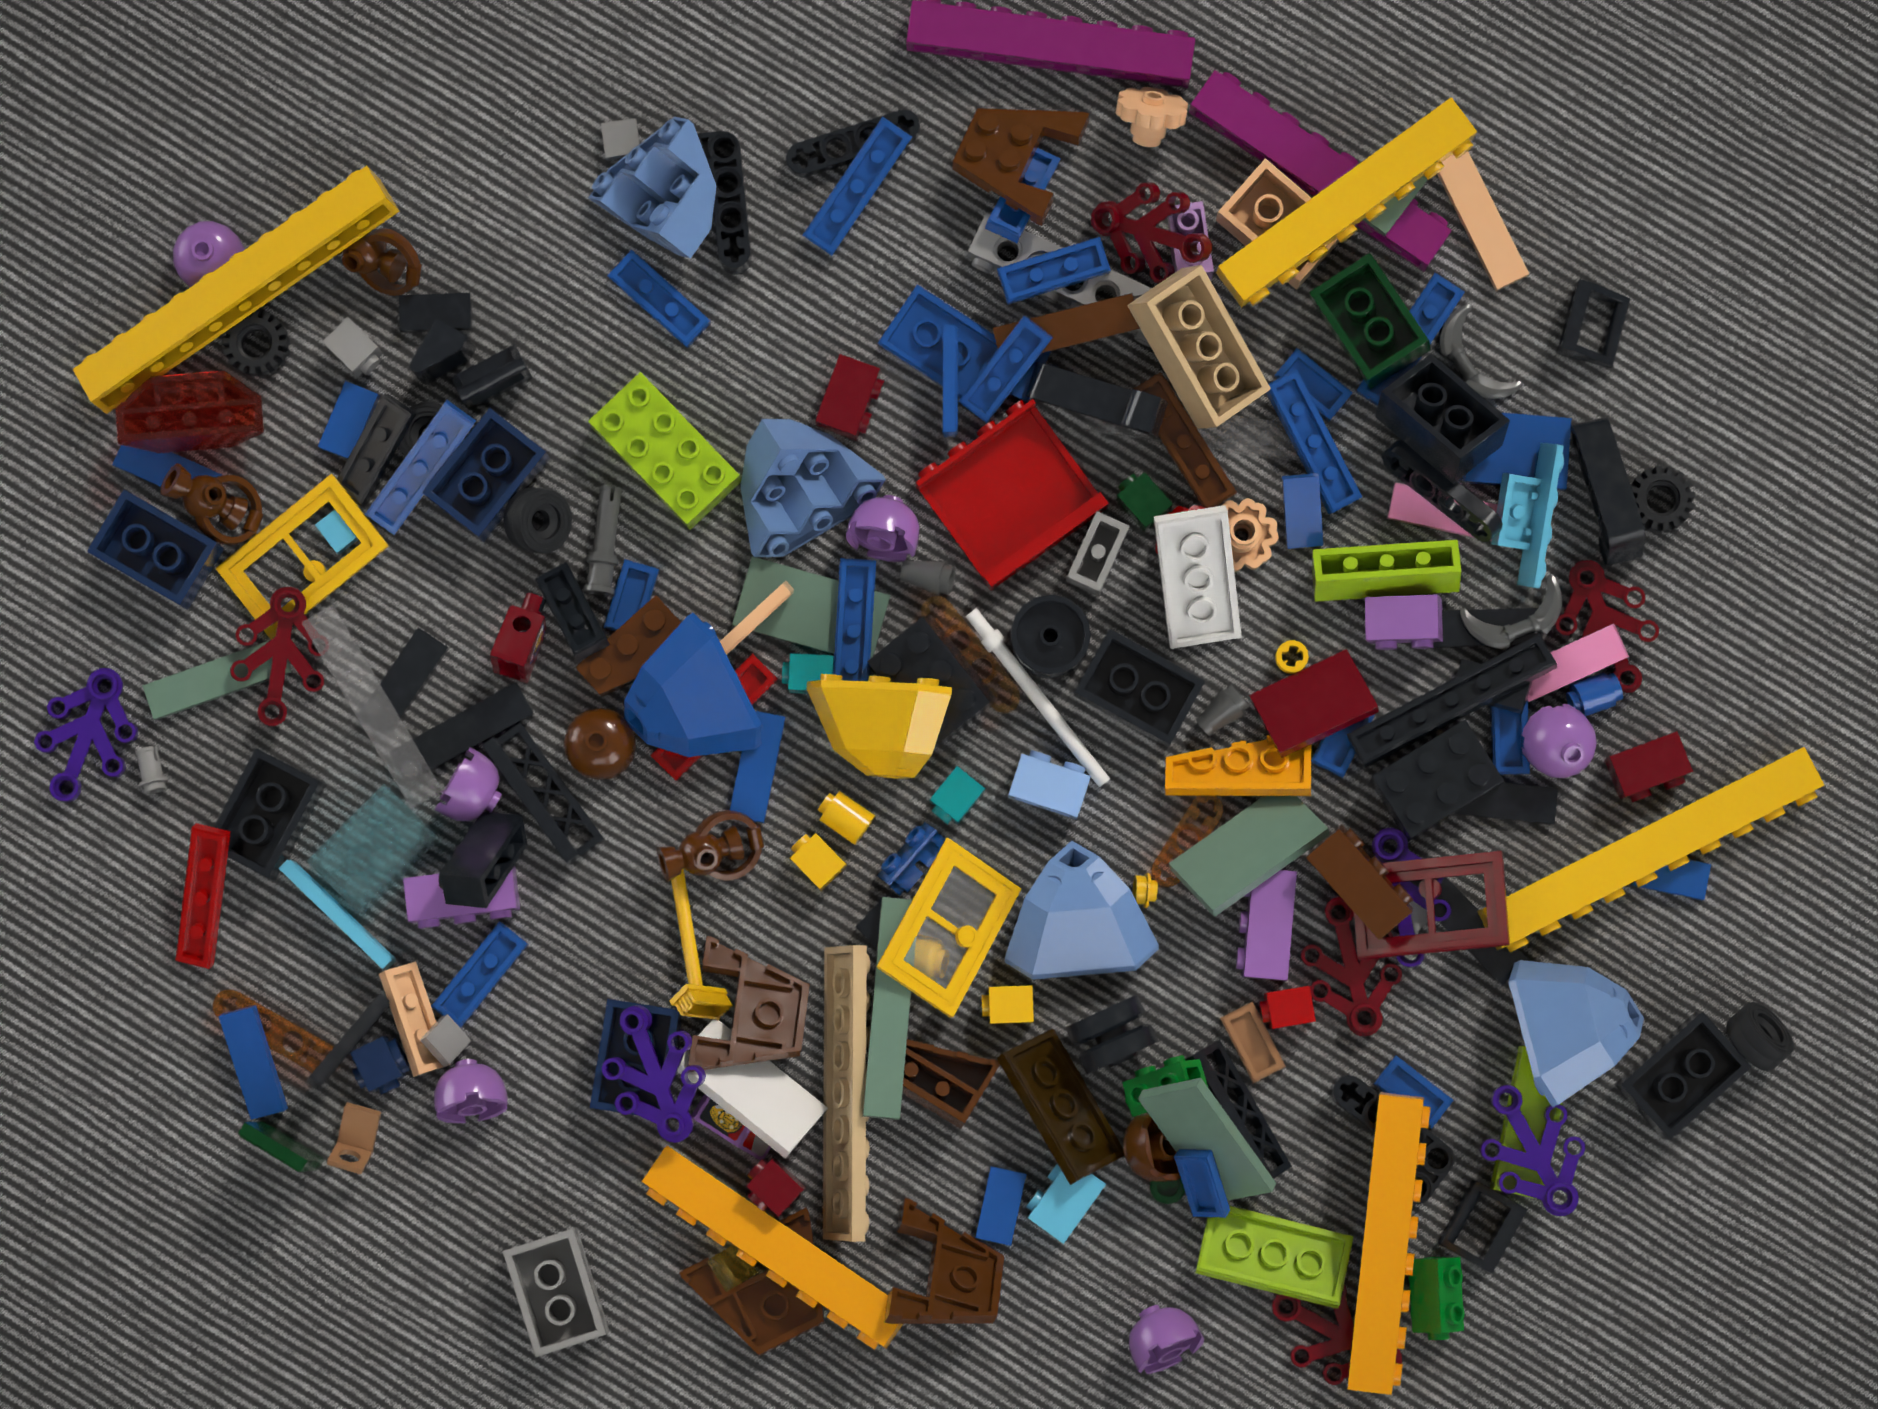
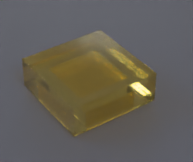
M734 1245L707 1261L726 1292L757 1273L754 1267L736 1256L739 1249Z

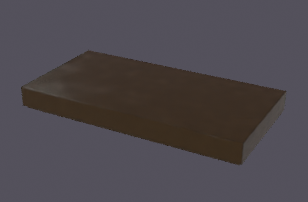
M1053 1028L997 1057L1070 1185L1125 1156L1122 1145Z

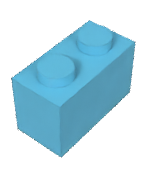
M1057 1163L1047 1177L1053 1182L1045 1193L1038 1189L1026 1208L1031 1211L1027 1216L1028 1219L1064 1244L1106 1183L1091 1174L1070 1185Z

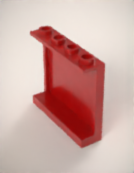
M1033 399L1026 404L1023 400L1015 403L1005 412L1008 417L997 425L994 421L987 423L976 432L978 438L968 445L964 441L959 443L947 453L949 459L939 466L933 462L917 474L920 479L916 481V488L991 591L1091 521L1097 511L1102 513L1108 509L1109 505L1102 493L1096 491L1036 408V402Z

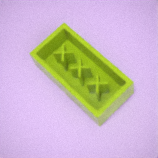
M641 372L588 420L592 429L689 530L741 483V477L735 469Z

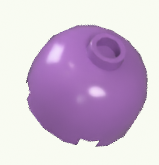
M200 221L188 226L177 237L173 247V264L178 276L189 287H192L205 274L215 271L228 262L231 256L244 251L245 248L240 238L229 227L214 221Z
M885 495L864 501L853 512L847 527L846 540L856 550L859 544L867 548V556L887 562H902L906 560L907 554H910L911 557L915 555L919 540L918 519L913 511L896 496Z
M1562 704L1563 706L1554 708L1550 705L1541 708L1530 717L1523 728L1522 736L1525 738L1524 748L1522 747L1523 755L1536 770L1551 778H1567L1579 774L1589 765L1596 749L1597 740L1593 726L1580 710L1569 704Z
M471 747L465 753L471 759L464 758L462 764L459 763L440 797L441 800L446 802L445 805L439 802L434 808L437 812L456 821L477 819L485 809L492 812L502 793L496 791L499 783L497 768L490 759Z
M464 1059L456 1062L454 1068L449 1069L439 1078L434 1090V1106L437 1118L446 1123H466L465 1116L480 1114L478 1121H483L496 1117L507 1110L508 1097L502 1078L496 1070L484 1064H477V1061L474 1059Z
M1159 1305L1143 1310L1139 1314L1141 1319L1136 1322L1129 1335L1131 1357L1138 1371L1142 1373L1144 1369L1146 1374L1159 1372L1183 1361L1179 1355L1188 1348L1193 1354L1204 1343V1337L1190 1315L1178 1308L1165 1307L1160 1309Z

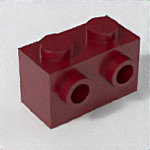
M776 1158L771 1159L769 1162L761 1159L747 1174L751 1181L746 1187L752 1191L747 1197L762 1211L769 1207L778 1217L806 1189Z

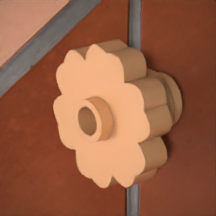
M1143 87L1141 90L1127 88L1118 94L1116 115L1125 122H1131L1130 132L1133 134L1132 140L1134 143L1144 147H1157L1161 144V139L1165 138L1167 128L1177 129L1179 126L1185 125L1188 102L1179 95L1168 94L1164 89Z
M1250 498L1241 501L1239 506L1234 501L1228 500L1223 505H1226L1228 511L1234 572L1240 571L1244 565L1251 570H1255L1271 557L1270 547L1275 545L1279 539L1278 532L1276 531L1277 522L1273 518L1265 517L1266 507L1261 503H1255ZM1238 530L1245 531L1248 536L1247 540H1239L1234 535L1235 532Z

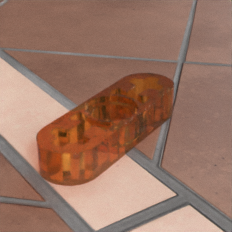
M1197 796L1185 812L1152 864L1151 876L1159 886L1169 888L1180 882L1177 877L1175 879L1168 877L1166 881L1160 878L1162 871L1158 869L1160 863L1167 865L1173 855L1166 853L1169 847L1179 856L1185 852L1177 845V835L1183 830H1190L1195 833L1198 842H1200L1214 830L1223 814V805L1217 796ZM1209 800L1214 803L1212 810L1216 815L1214 818L1211 816L1205 818L1201 826L1208 829L1203 834L1197 826L1186 823L1188 817H1191L1195 822L1200 814L1197 804L1199 802L1206 804Z

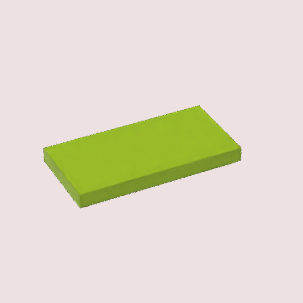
M1230 1205V1212L1226 1218L1207 1217L1195 1270L1196 1274L1338 1309L1354 1236Z

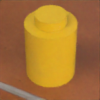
M841 791L836 796L829 793L818 808V811L822 813L819 821L854 845L858 843L876 816Z

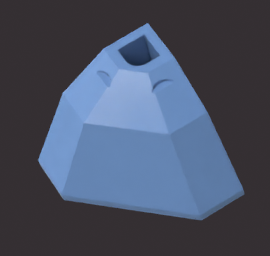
M673 117L611 166L607 172L601 173L592 185L593 192L588 197L591 201L649 240L677 255L691 259L711 230L716 183L694 124L688 119Z
M762 419L746 447L740 487L752 555L754 558L784 557L850 518L864 501L876 498L886 479L883 474L828 433L791 419Z
M1071 841L1048 861L1024 898L1005 955V963L1032 980L1136 971L1159 950V945L1130 888L1101 857Z
M1524 960L1514 963L1508 984L1531 1065L1534 1084L1539 1094L1545 1095L1551 1106L1554 1107L1613 1068L1640 1038L1644 1017L1626 989L1589 967Z

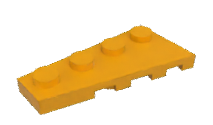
M1267 735L1266 740L1246 744L1244 740L1231 743V747L1214 750L1210 747L1166 757L1165 795L1311 796L1312 744L1281 758L1270 736Z

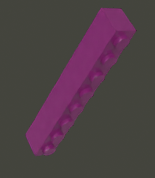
M912 0L906 40L907 51L1188 88L1195 38L1188 37V33L1184 31L1169 30L1167 34L1153 32V28L1143 25H1134L1132 29L1119 28L1115 22L1104 20L1097 21V24L1082 23L1083 20L1075 16H1062L1061 20L1047 18V14L1038 11H1028L1026 15L1014 14L1011 9L1000 6L991 7V10L976 9L977 6L969 2H956L954 6L941 4V0Z
M1214 70L1190 104L1189 113L1259 161L1262 162L1266 158L1312 197L1359 164L1350 154L1346 152L1339 154L1328 147L1330 143L1322 135L1316 132L1309 134L1300 128V122L1287 112L1280 114L1269 107L1271 103L1263 95L1257 92L1250 94L1241 88V82L1228 72L1221 74ZM1416 199L1412 200L1386 236H1383L1363 220L1355 225L1423 272L1427 269L1452 231L1447 227L1448 222L1443 217L1434 212L1427 214L1417 207L1419 203Z

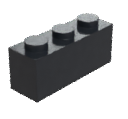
M483 812L475 823L469 827L467 835L460 845L455 848L452 857L439 873V886L443 889L446 904L477 908L488 907L528 845L522 815Z

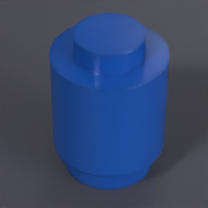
M1602 672L1571 683L1570 692L1566 693V700L1569 705L1580 710L1585 716H1589L1616 706V702L1623 700V691L1614 673L1606 675Z

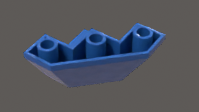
M691 613L641 666L624 700V719L630 728L648 745L686 757L756 749L761 745V721L743 689L715 630L708 622H702L694 613Z

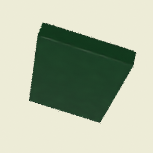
M264 1121L244 1122L238 1132L239 1137L297 1172L319 1170L325 1158Z

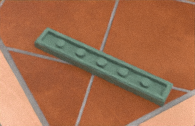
M882 897L876 966L911 904V899ZM915 939L904 958V961L912 966L914 962ZM875 967L862 1117L900 1120L911 991L877 967Z

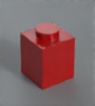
M1310 985L1264 993L1265 1001L1259 1002L1262 1022H1269L1270 1029L1316 1022Z

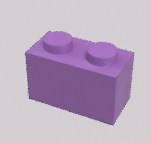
M1438 595L1365 597L1366 641L1370 644H1375V649L1377 650L1397 649V643H1411L1414 649L1433 648V642H1443L1442 598Z

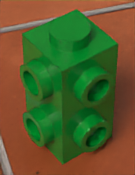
M1184 1055L1164 1060L1163 1068L1156 1070L1155 1066H1149L1134 1071L1135 1078L1122 1082L1125 1091V1102L1130 1109L1131 1116L1136 1117L1147 1112L1138 1100L1142 1090L1196 1078H1202L1207 1085L1200 1059L1186 1061Z
M1461 1257L1414 1258L1412 1276L1408 1275L1411 1291L1410 1316L1412 1319V1333H1427L1428 1340L1450 1339V1332L1464 1331L1465 1312L1462 1296L1463 1274L1461 1270Z

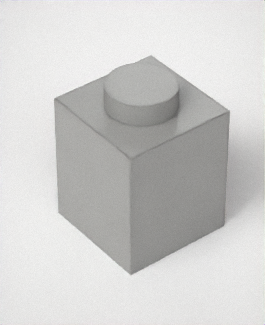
M349 317L322 341L357 378L362 373L367 375L372 372L381 361L378 357L383 352Z

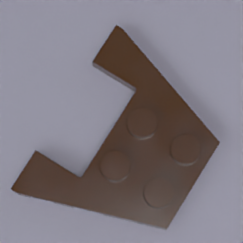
M977 108L953 159V170L989 193L992 190L1006 199V205L1014 210L1020 208L1031 215V221L1042 226L1053 203V192L1021 182L1042 137L1047 136L1078 146L1088 126L1090 113Z
M706 936L701 971L738 977L730 1041L692 1035L688 1066L698 1065L707 1070L800 1056L810 984L769 964L766 967L748 958L747 953L738 949L733 951L719 944L720 940Z
M905 1198L900 1205L897 1232L933 1243L926 1296L893 1287L888 1294L884 1322L889 1324H993L998 1316L1004 1255L966 1232L962 1235L958 1234L944 1225V1219L934 1213L930 1217L915 1208L918 1203Z
M807 1207L779 1221L814 1245L811 1218ZM709 1257L679 1272L681 1278L759 1356L825 1323L822 1305L817 1303L813 1309L796 1297L799 1292L797 1288L788 1282L783 1288L765 1276L769 1269L725 1291Z

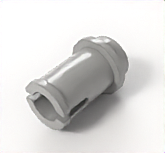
M157 746L144 747L135 751L142 779L139 787L144 788L145 794L166 790L165 783L168 782V778L163 776Z

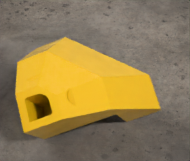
M821 674L820 680L808 681L806 687L833 750L866 776L892 779L915 778L932 756L952 695V687L939 686V680L933 678H917V683L890 682L889 677L869 676L868 681L842 680L841 675Z

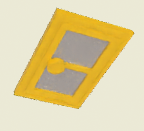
M946 838L876 967L948 1017H954L1021 888L963 847Z

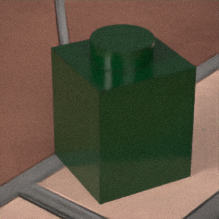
M1145 472L1138 478L1133 473L1117 487L1121 492L1117 495L1116 501L1143 532L1154 524V516L1165 515L1172 509V502Z

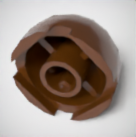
M605 708L589 709L576 716L568 726L564 738L565 755L573 769L584 777L596 780L613 779L626 771L634 759L636 749L635 732L630 728L624 717L616 711Z
M1148 1112L1136 1116L1126 1128L1123 1138V1151L1131 1170L1147 1181L1167 1182L1176 1181L1181 1178L1174 1158L1177 1153Z

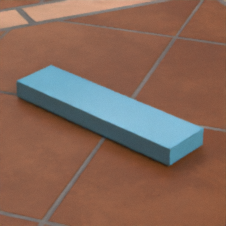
M287 859L278 868L382 969L388 970L396 962V958L296 861Z

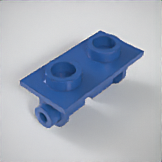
M926 822L921 826L913 828L906 836V843L897 853H893L885 859L877 876L899 896L904 891L908 893L924 874L915 864L920 860L929 868L943 845L945 838Z

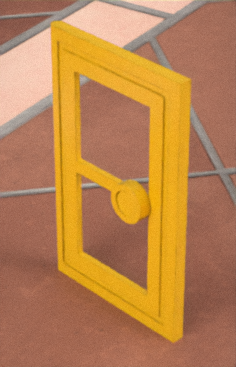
M331 473L218 565L216 570L254 619H257L270 609V604L244 570L284 539L303 563L305 578L313 582L301 592L306 600L305 615L382 553L389 545ZM330 502L361 544L326 571L323 563L308 559L290 536V533ZM293 599L282 607L284 611L290 612L294 609L295 603ZM278 621L264 630L270 639L276 637Z

